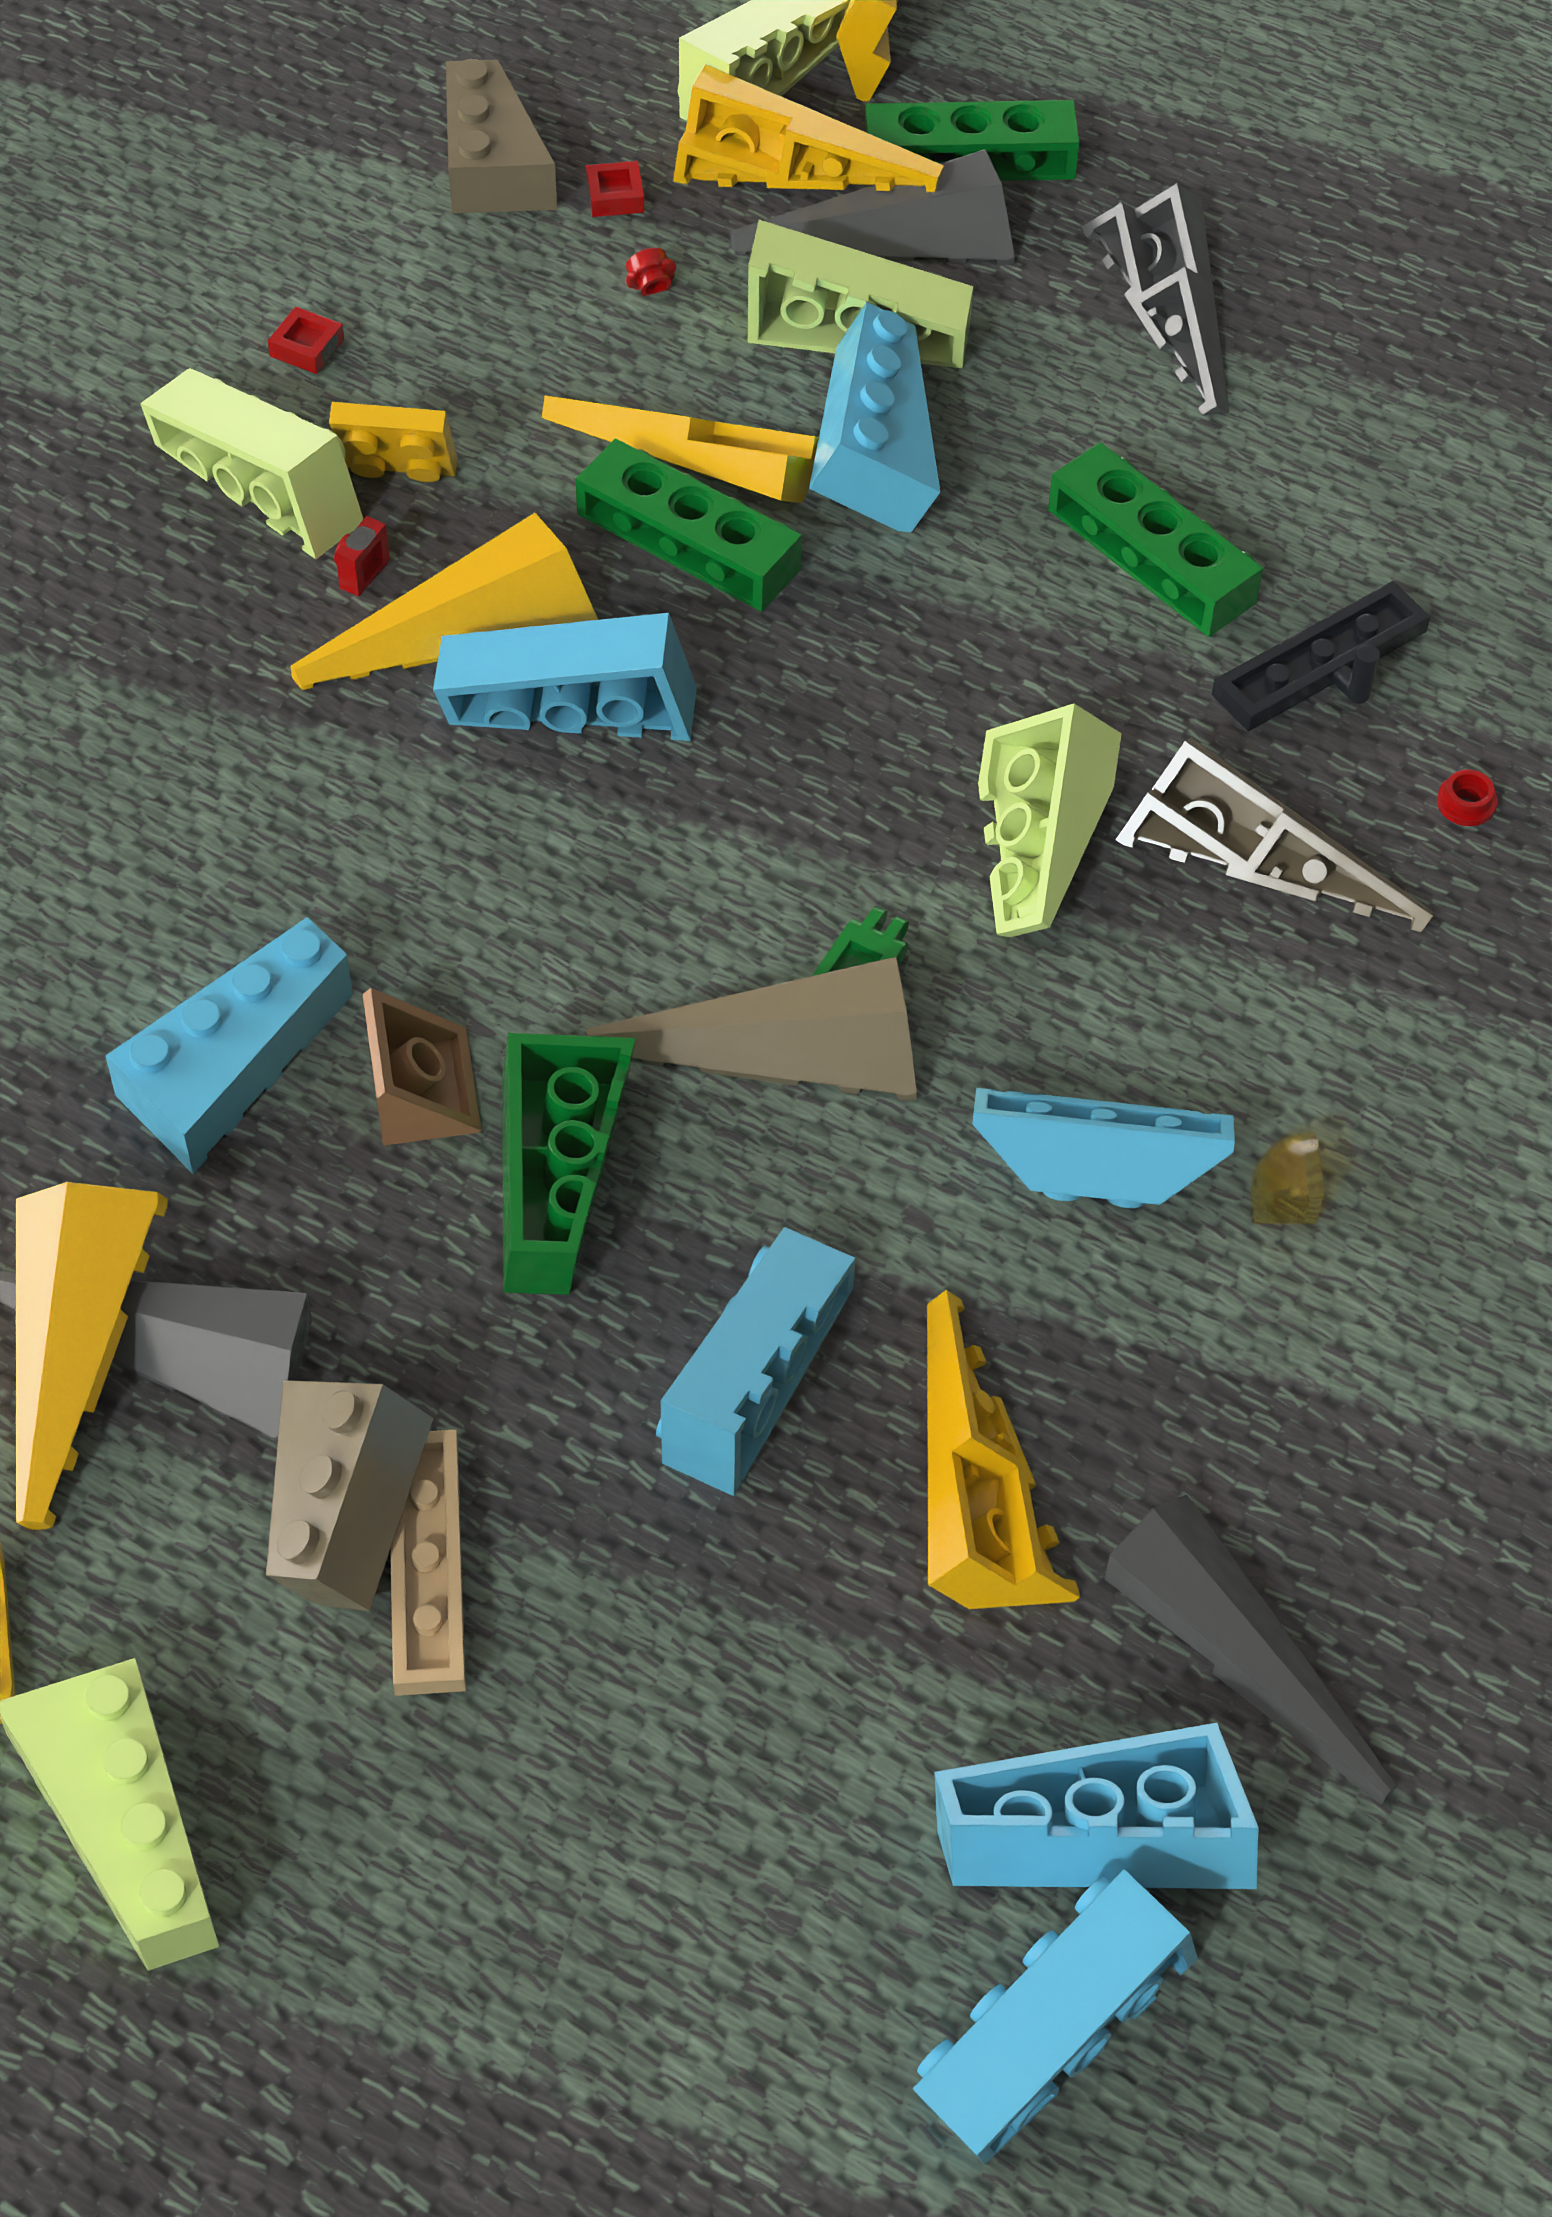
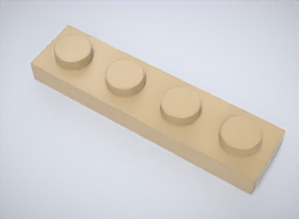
M457 1430L429 1431L390 1548L393 1686L395 1696L466 1691Z

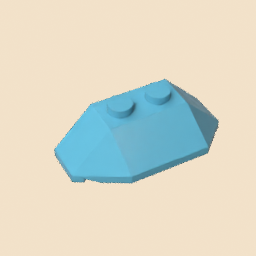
M976 1088L973 1126L1030 1191L1043 1192L1047 1197L1059 1201H1073L1083 1196L1107 1199L1111 1204L1123 1208H1138L1145 1203L1161 1205L1234 1152L1235 1133L1233 1115L1203 1114L1198 1111L1014 1091L1000 1092L994 1089Z

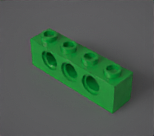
M1074 100L865 104L864 132L939 164L985 149L1000 181L1069 180L1076 177L1079 136Z
M616 438L575 478L577 515L760 612H763L801 571L802 535L792 530L785 523L774 521L749 508L740 500L728 497L699 482L694 476L682 473L653 458L646 451L636 449Z
M1097 443L1052 474L1048 511L1207 637H1211L1257 603L1263 568L1248 553L1235 547L1217 533L1207 521L1199 519L1177 502L1167 490L1155 485L1137 471L1127 459L1118 456L1103 443Z

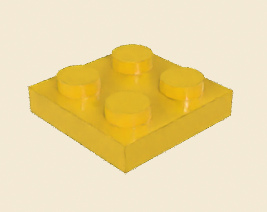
M332 402L329 424L331 430L340 438L345 447V462L347 468H351L353 473L362 477L377 478L383 476L384 471L406 472L409 478L420 482L438 481L440 475L455 476L458 457L446 411Z

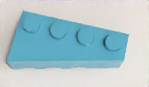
M866 301L836 347L809 489L892 529L912 532L940 493L915 325L903 320L898 314L883 310Z
M669 613L442 636L433 691L449 725L529 730L531 721H539L554 731L581 734L584 725L618 727V736L642 738L643 729L671 730V740L691 741L697 689Z
M306 917L105 1055L116 1097L194 1174L207 1159V1153L224 1134L226 1136L229 1135L243 1119V1113L264 1089L267 1091L282 1075L283 1068L297 1052L304 1050L352 997L353 992L347 954L316 924Z
M786 1227L782 1229L770 1248L763 1246L759 1250L751 1266L749 1277L738 1293L730 1299L723 1314L660 1401L661 1418L657 1426L656 1436L661 1438L662 1464L735 1496L854 1288L855 1257Z
M1217 1723L935 1772L937 1833L953 1886L1090 1887L1103 1876H1106L1112 1882L1125 1869L1144 1888L1257 1889L1259 1827Z
M1125 1869L1112 1882L1106 1876L1094 1882L1075 1905V1910L1080 1915L1059 1936L1054 1930H1051L1042 1936L1023 1959L1022 1963L1028 1969L1008 1990L1001 1984L990 1990L970 2014V2018L975 2024L955 2045L949 2039L942 2041L926 2056L917 2069V2073L922 2079L912 2089L984 2164L1057 2096L1059 2087L1052 2080L1062 2070L1072 2078L1085 2069L1104 2050L1112 2035L1106 2026L1116 2017L1122 2023L1127 2022L1132 2017L1137 2019L1156 2000L1155 1994L1164 1980L1160 1975L1170 1965L1182 1975L1198 1960L1190 1932Z

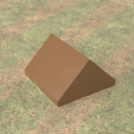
M373 988L363 993L383 1146L481 1132L466 1027Z

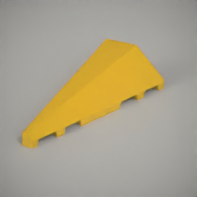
M850 0L836 34L856 98L861 101H870L891 63L888 24L897 9L898 0Z
M705 64L692 86L686 131L678 144L673 181L682 184H688L692 178L702 181H718L719 187H733L737 182H766L767 188L844 190L849 184L875 185L876 191H891L895 185L925 186L926 192H935L944 165Z
M546 395L544 396L542 418L610 442L616 438L636 449L646 451L653 457L780 501L802 503L810 490L809 485L819 439L816 436Z
M533 513L290 666L291 673L298 686L305 690L313 688L314 683L350 676L352 680L369 676L371 671L402 665L404 669L437 662L441 638L446 635L598 620L567 548L539 516Z
M65 1182L16 1199V1523L30 1530L53 1528L56 1516L48 1508L62 1470L73 1471L79 1453L71 1444L83 1411L94 1413L128 1318L120 1308L133 1272L144 1273L150 1257L142 1248L153 1216L164 1217L167 1209L168 1198L158 1192Z
M945 1290L927 1304L928 1585L968 1609L1075 1602L1080 1598L1075 1580L1064 1579L1054 1573L1046 1554V1550L1060 1543L1054 1527L1050 1525L1036 1527L1030 1490L1036 1486V1483L1003 1401L1000 1397H990L981 1390L973 1372L974 1369L987 1363L982 1349L976 1345L964 1349L958 1314L965 1309L963 1302L959 1297Z

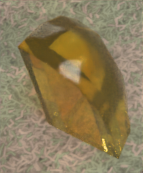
M1315 1132L1297 1133L1278 1140L1269 1146L1253 1170L1250 1188L1253 1224L1317 1223L1325 1191L1319 1142Z

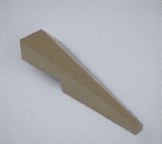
M1192 737L1184 741L1152 790L1146 794L1116 838L1118 842L1129 847H1133L1139 839L1170 848L1168 858L1183 863L1187 862L1190 855L1227 865L1225 875L1309 900L1317 901L1321 893L1354 903L1353 913L1371 917L1375 909L1412 920L1411 930L1418 932L1423 931L1434 915L1432 910Z
M896 957L586 1028L587 1036L636 1038L632 1058L641 1059L644 1064L663 1066V1063L699 1067L700 1071L705 1073L797 1086L799 1081L838 1086L840 1092L859 1094L860 1089L893 1093L896 1094L898 1100L902 1101L917 1100L907 1009Z

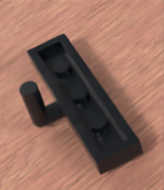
M1391 581L1214 679L1212 696L1248 732L1333 684L1353 703L1362 704L1370 698L1379 658L1426 633L1431 616L1394 581Z

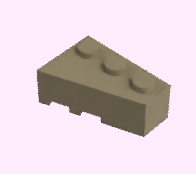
M498 59L446 61L448 170L452 213L557 210L555 163Z
M283 1380L266 1576L314 1604L332 1608L370 1611L433 1417L383 1384Z

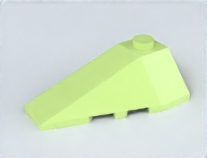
M1076 704L1067 705L986 731L978 786L980 800H994L997 824L991 822L985 826L984 835L987 845H1000L1001 861L990 874L996 933L999 936L1014 937L1050 928L1114 788L1122 733Z

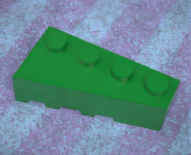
M508 1032L502 1072L503 1293L570 1294L627 1085L636 1038Z

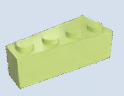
M751 0L680 37L678 85L680 118L687 121L692 86L705 64L779 96L784 95L839 46L836 34L850 0Z
M759 220L748 265V343L835 353L837 345L867 301L883 310L892 311L902 317L903 320L915 325L921 364L963 368L971 320L973 286Z
M191 368L140 403L156 446L208 482L214 477L221 490L243 507L250 501L256 504L269 517L266 520V524L282 536L290 530L294 531L303 538L304 545L302 550L313 558H319L336 545L344 535L354 531L362 522L363 516L344 458L346 455L345 447L333 431L316 426L299 418L292 412L283 411L254 395H248L226 385L219 379H213Z
M133 1658L1 1700L0 1719L8 1738L34 1778L35 1783L68 1835L72 1845L102 1892L146 1969L149 1971L219 1947L136 1659Z

